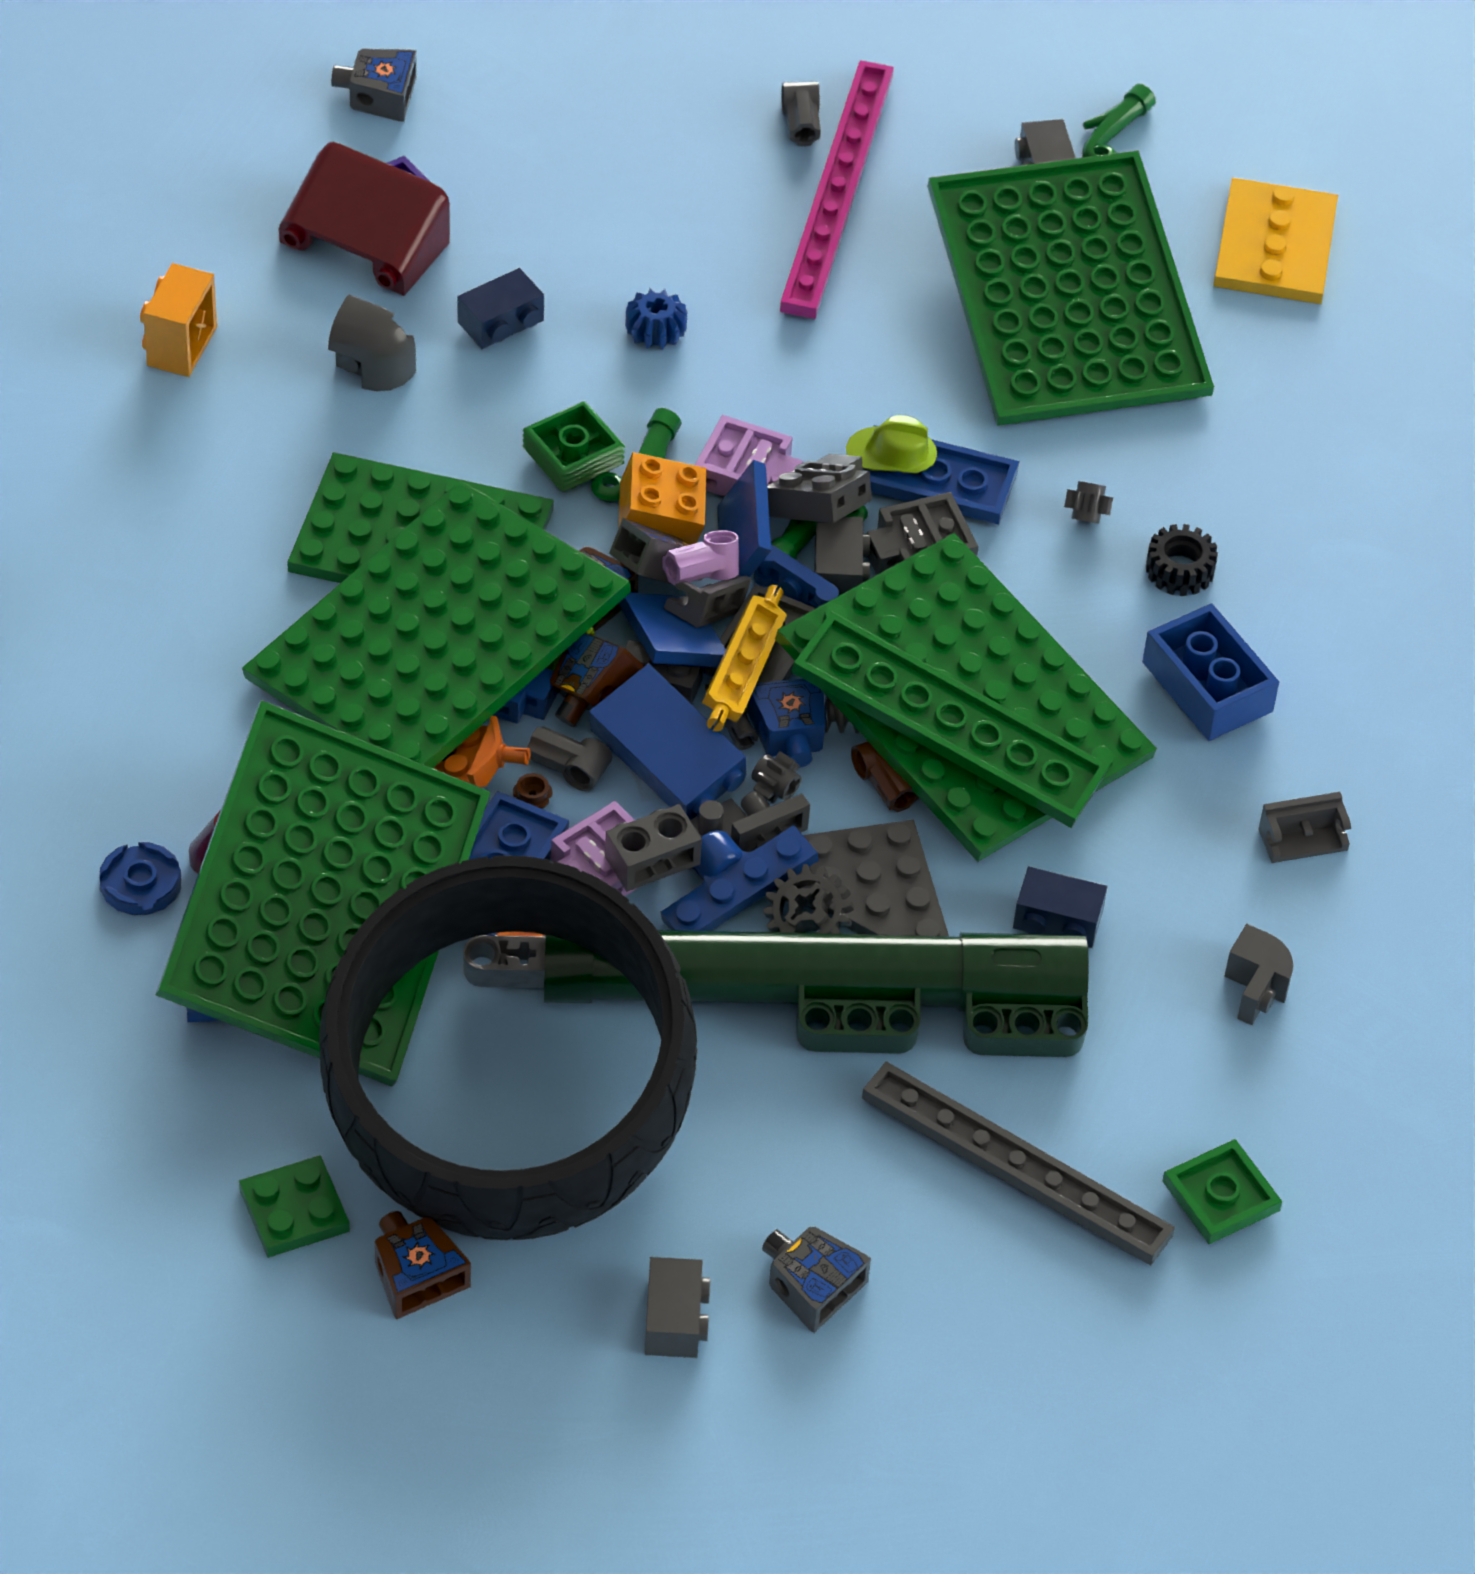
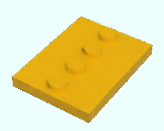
M1232 177L1213 287L1321 304L1338 194Z

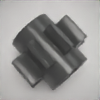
M1078 481L1076 491L1067 489L1064 507L1073 509L1071 519L1100 523L1101 514L1110 515L1113 497L1105 496L1106 486Z
M781 751L778 752L775 758L769 754L764 755L752 771L751 778L757 782L753 790L761 792L764 798L772 804L775 803L778 797L784 801L790 799L798 790L802 780L801 775L796 773L800 765Z

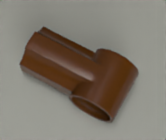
M868 741L851 748V759L858 776L863 780L869 779L889 810H896V812L906 810L919 799L913 792L912 787L883 759Z

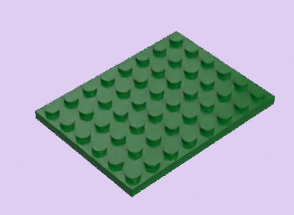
M1139 150L929 177L928 191L997 426L1212 396L1214 384Z
M460 480L244 665L242 670L245 679L305 718L434 768L631 592L630 582Z
M955 533L778 629L775 640L795 661L832 611L1110 765L1096 791L1153 758L1157 750L1152 742ZM822 690L883 759L912 787L913 792L977 862L1052 818Z
M261 700L253 717L155 995L320 1059L319 1033L327 989L352 937L364 921L399 889H405L407 884L434 870L457 862L461 864L462 861L469 860L490 791ZM439 950L409 970L391 988L380 1003L364 1038L358 1074L392 1087L397 1082Z

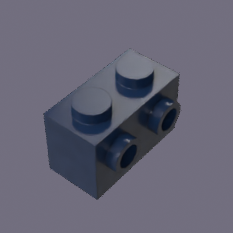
M521 268L457 296V322L481 349L496 342H501L511 335L544 321V293Z
M1028 866L1016 903L1013 929L1025 931L1028 934L1085 935L1088 947L1093 948L1104 910L1108 886Z

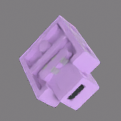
M722 415L697 459L695 466L706 468V491L725 497L753 460L765 463L767 486L778 480L779 475L794 471V468L803 463V460L791 457L793 437Z
M616 801L610 803L551 840V861L563 863L578 868L580 872L584 871L596 876L614 887L624 896H627L636 889L626 892L605 858V837L607 830L613 829L620 823L632 822L634 819Z

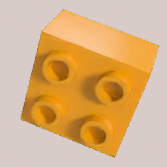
M172 263L165 276L158 278L152 299L143 304L140 313V321L144 323L145 333L142 340V348L146 350L147 366L186 377L191 375L217 328L214 274Z
M632 452L620 481L618 529L622 519L625 518L676 536L689 545L697 543L705 526L706 468Z

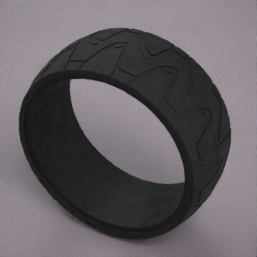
M505 855L493 856L490 859L488 857L465 860L461 864L457 862L434 870L407 884L405 889H399L364 921L352 937L334 971L322 1009L319 1033L320 1073L331 1116L347 1149L359 1161V1167L373 1183L401 1206L420 1218H432L441 1228L467 1236H481L484 1239L510 1240L513 1238V1240L558 1234L569 1230V1227L572 1226L574 1228L579 1227L617 1206L635 1191L657 1167L681 1128L689 1106L697 1060L696 1022L685 979L680 974L681 968L669 945L656 927L634 904L631 905L628 898L596 876L584 871L580 872L578 868L556 861L552 863L550 860L536 857ZM499 932H532L550 935L571 941L604 958L634 985L644 999L655 1020L661 1038L658 1058L651 1078L642 1095L628 1114L612 1130L587 1148L569 1157L546 1165L517 1170H486L461 1166L421 1150L403 1138L379 1115L367 1098L358 1076L360 1054L366 1032L380 1003L391 988L420 961L438 950L468 938Z

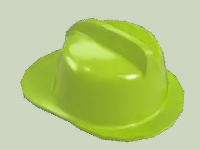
M907 415L892 416L879 426L859 430L849 438L846 445L847 455L861 456L863 469L874 471L919 473L933 466L937 458V449L933 441L928 437V428L917 419Z

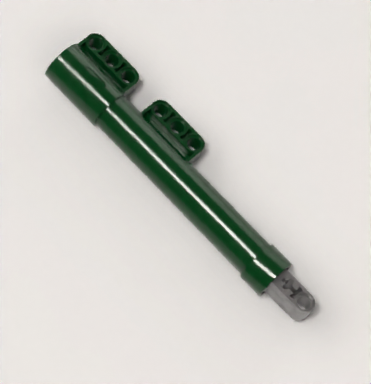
M658 930L669 945L681 968L680 974L685 979L691 1001L796 1004L797 1039L802 1047L810 1051L858 1053L907 1052L914 1047L917 1041L921 1020L920 1007H957L959 1012H963L964 1044L971 1052L979 1055L1069 1057L1077 1054L1083 1047L1088 1028L1089 958L1085 935L960 932L959 937ZM481 935L470 939L464 947V975L468 982L474 986L544 989V1002L592 1003V999L644 1000L634 985L607 960L589 949L550 935H546V937ZM485 957L490 959L491 962L487 965H477L473 960ZM520 960H528V964H520ZM817 1021L824 1024L826 1028L814 1030L808 1027L807 1024ZM859 1022L866 1025L868 1029L856 1031L849 1025ZM901 1023L906 1025L909 1030L899 1032L894 1030L891 1025ZM985 1025L991 1028L993 1032L988 1034L980 1033L975 1027ZM1027 1026L1033 1029L1035 1033L1030 1035L1022 1034L1016 1028ZM1060 1027H1069L1076 1034L1071 1036L1064 1035L1058 1029Z

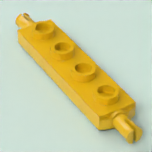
M770 585L764 598L753 595L747 603L703 698L702 704L713 709L710 718L707 720L709 729L716 722L713 731H721L727 718L736 723L742 716L776 641L777 631L784 623L787 614L778 606L783 596V590L780 587L775 593L777 585Z

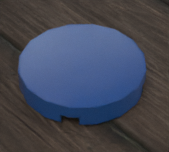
M138 842V846L129 848L128 844L118 847L105 858L100 867V891L103 897L117 911L127 914L149 915L163 910L176 899L181 890V869L175 855L165 847L150 842Z

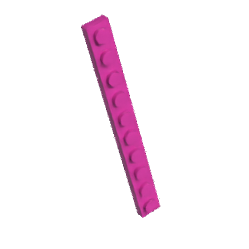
M859 60L780 302V312L816 319L893 79V66Z

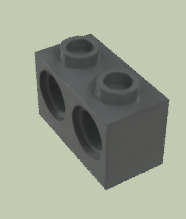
M678 804L667 809H658L648 816L629 823H620L613 829L607 830L605 858L626 892L699 865L702 838L681 805Z

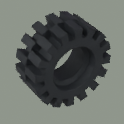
M1177 524L1170 525L1169 532L1163 527L1159 529L1158 535L1154 534L1152 536L1151 542H1149L1145 569L1146 573H1149V580L1151 582L1156 581L1158 589L1161 590L1164 586H1167L1168 594L1173 595L1174 590H1180V596H1187L1188 590H1191L1192 594L1195 595L1199 593L1200 587L1204 590L1209 587V581L1212 582L1218 557V552H1216L1217 545L1215 542L1211 543L1212 537L1208 533L1202 537V529L1198 527L1192 532L1189 531L1190 525L1183 524L1182 530H1178ZM1184 556L1193 560L1194 563L1180 564L1172 561L1169 557Z

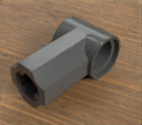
M818 81L782 82V113L787 114L789 138L796 142L798 146H811L814 141L820 139L821 132L818 114L820 109Z
M544 726L535 729L527 747L531 751L530 760L561 772L566 782L581 791L593 789L613 758L610 749L597 739L585 738L579 742Z

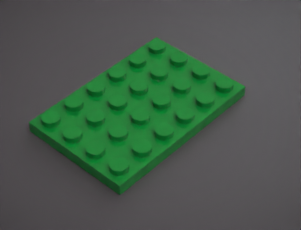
M333 452L288 559V572L341 583L455 486L460 479ZM461 480L546 531L553 512V499Z

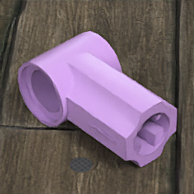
M725 530L712 531L704 535L703 542L667 551L666 556L662 557V566L667 575L668 582L675 586L676 583L682 581L692 582L707 577L714 580H728L739 575L738 535Z

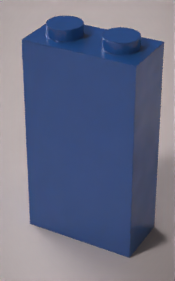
M649 663L589 711L591 731L669 807L680 804L689 820L696 816L699 817V808L702 803L709 800L716 801L725 792L735 791L745 780L747 775L746 756L720 731H713L714 725L709 729L707 719Z

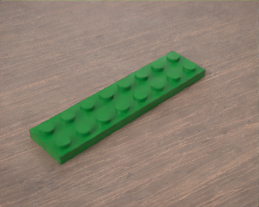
M832 611L795 660L791 670L793 674L1072 828L1104 779L1110 766Z

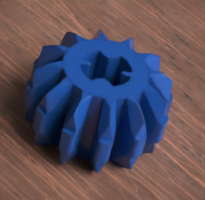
M650 288L647 295L636 293L633 301H629L626 307L625 327L627 334L632 335L634 343L644 342L647 349L652 345H658L663 350L666 343L676 345L679 337H683L687 329L686 304L681 303L678 294L668 296L666 289L660 293H655Z

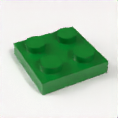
M1236 1139L1165 1171L1162 1182L1208 1244L1216 1242L1281 1210L1283 1201Z
M321 1155L239 1180L240 1193L267 1258L350 1232V1222Z

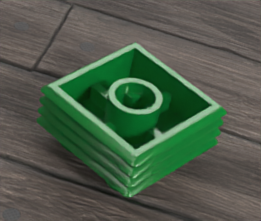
M585 401L523 428L524 433L522 436L524 439L522 441L524 444L522 447L562 492L573 489L601 473L608 472L624 464L623 459L625 456L623 454L625 453V445Z

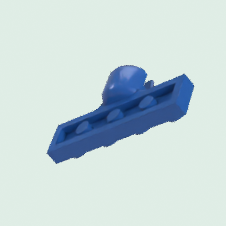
M795 825L751 852L742 851L727 832L719 830L710 831L701 837L700 864L692 867L704 882L660 912L662 921L670 930L712 931L764 897L767 892H772L778 888L774 882L776 878L784 882L789 880L788 869L791 868L798 875L802 872L803 864H808L810 867L819 861L818 852Z

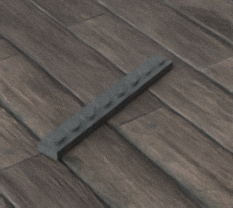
M887 1061L863 1088L862 1099L1150 1266L1173 1237L1175 1229L1173 1225Z

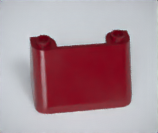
M329 142L317 154L279 225V242L292 249L306 250L313 243L314 237L372 261L373 274L377 283L384 289L405 296L450 243L449 198L443 189L430 181L340 143Z

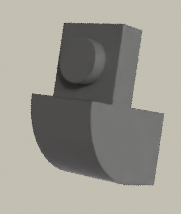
M1247 923L1229 952L1224 977L1247 986L1242 994L1237 1019L1253 1025L1260 1011L1264 1013L1269 1011L1274 999L1282 1003L1285 1002L1293 972V959L1290 951L1282 941Z

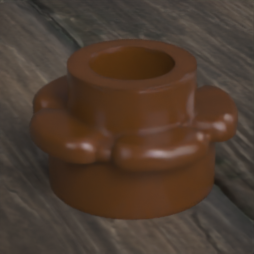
M537 773L523 775L513 788V796L516 799L541 809L549 804V798L553 795L552 788L547 779Z

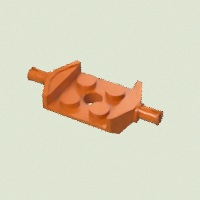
M491 716L488 726L481 725L452 751L455 753L454 755L449 756L445 761H441L433 769L481 788L488 785L497 770L504 767L505 762L528 765L531 751L530 748L510 747L504 744L497 716Z

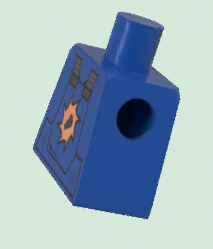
M804 679L756 683L747 703V713L766 754L774 757L781 751L800 765L799 768L809 765L813 759L811 752H819L823 749L825 731L824 692Z

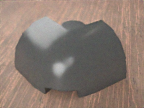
M348 295L336 314L329 335L328 350L336 353V366L350 373L360 375L363 389L388 391L403 386L416 373V345L413 335H406L403 329L392 320L394 313L381 306Z

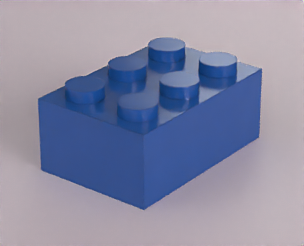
M1212 603L1147 631L1142 663L1208 741L1273 712L1280 681Z

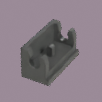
M738 575L735 578L707 584L700 588L686 581L676 583V588L684 591L687 595L678 599L667 598L664 609L696 628L735 615L745 600L751 578L746 575L742 577Z
M1340 792L1263 805L1258 830L1271 863L1348 851L1350 843L1345 830L1351 829V823Z

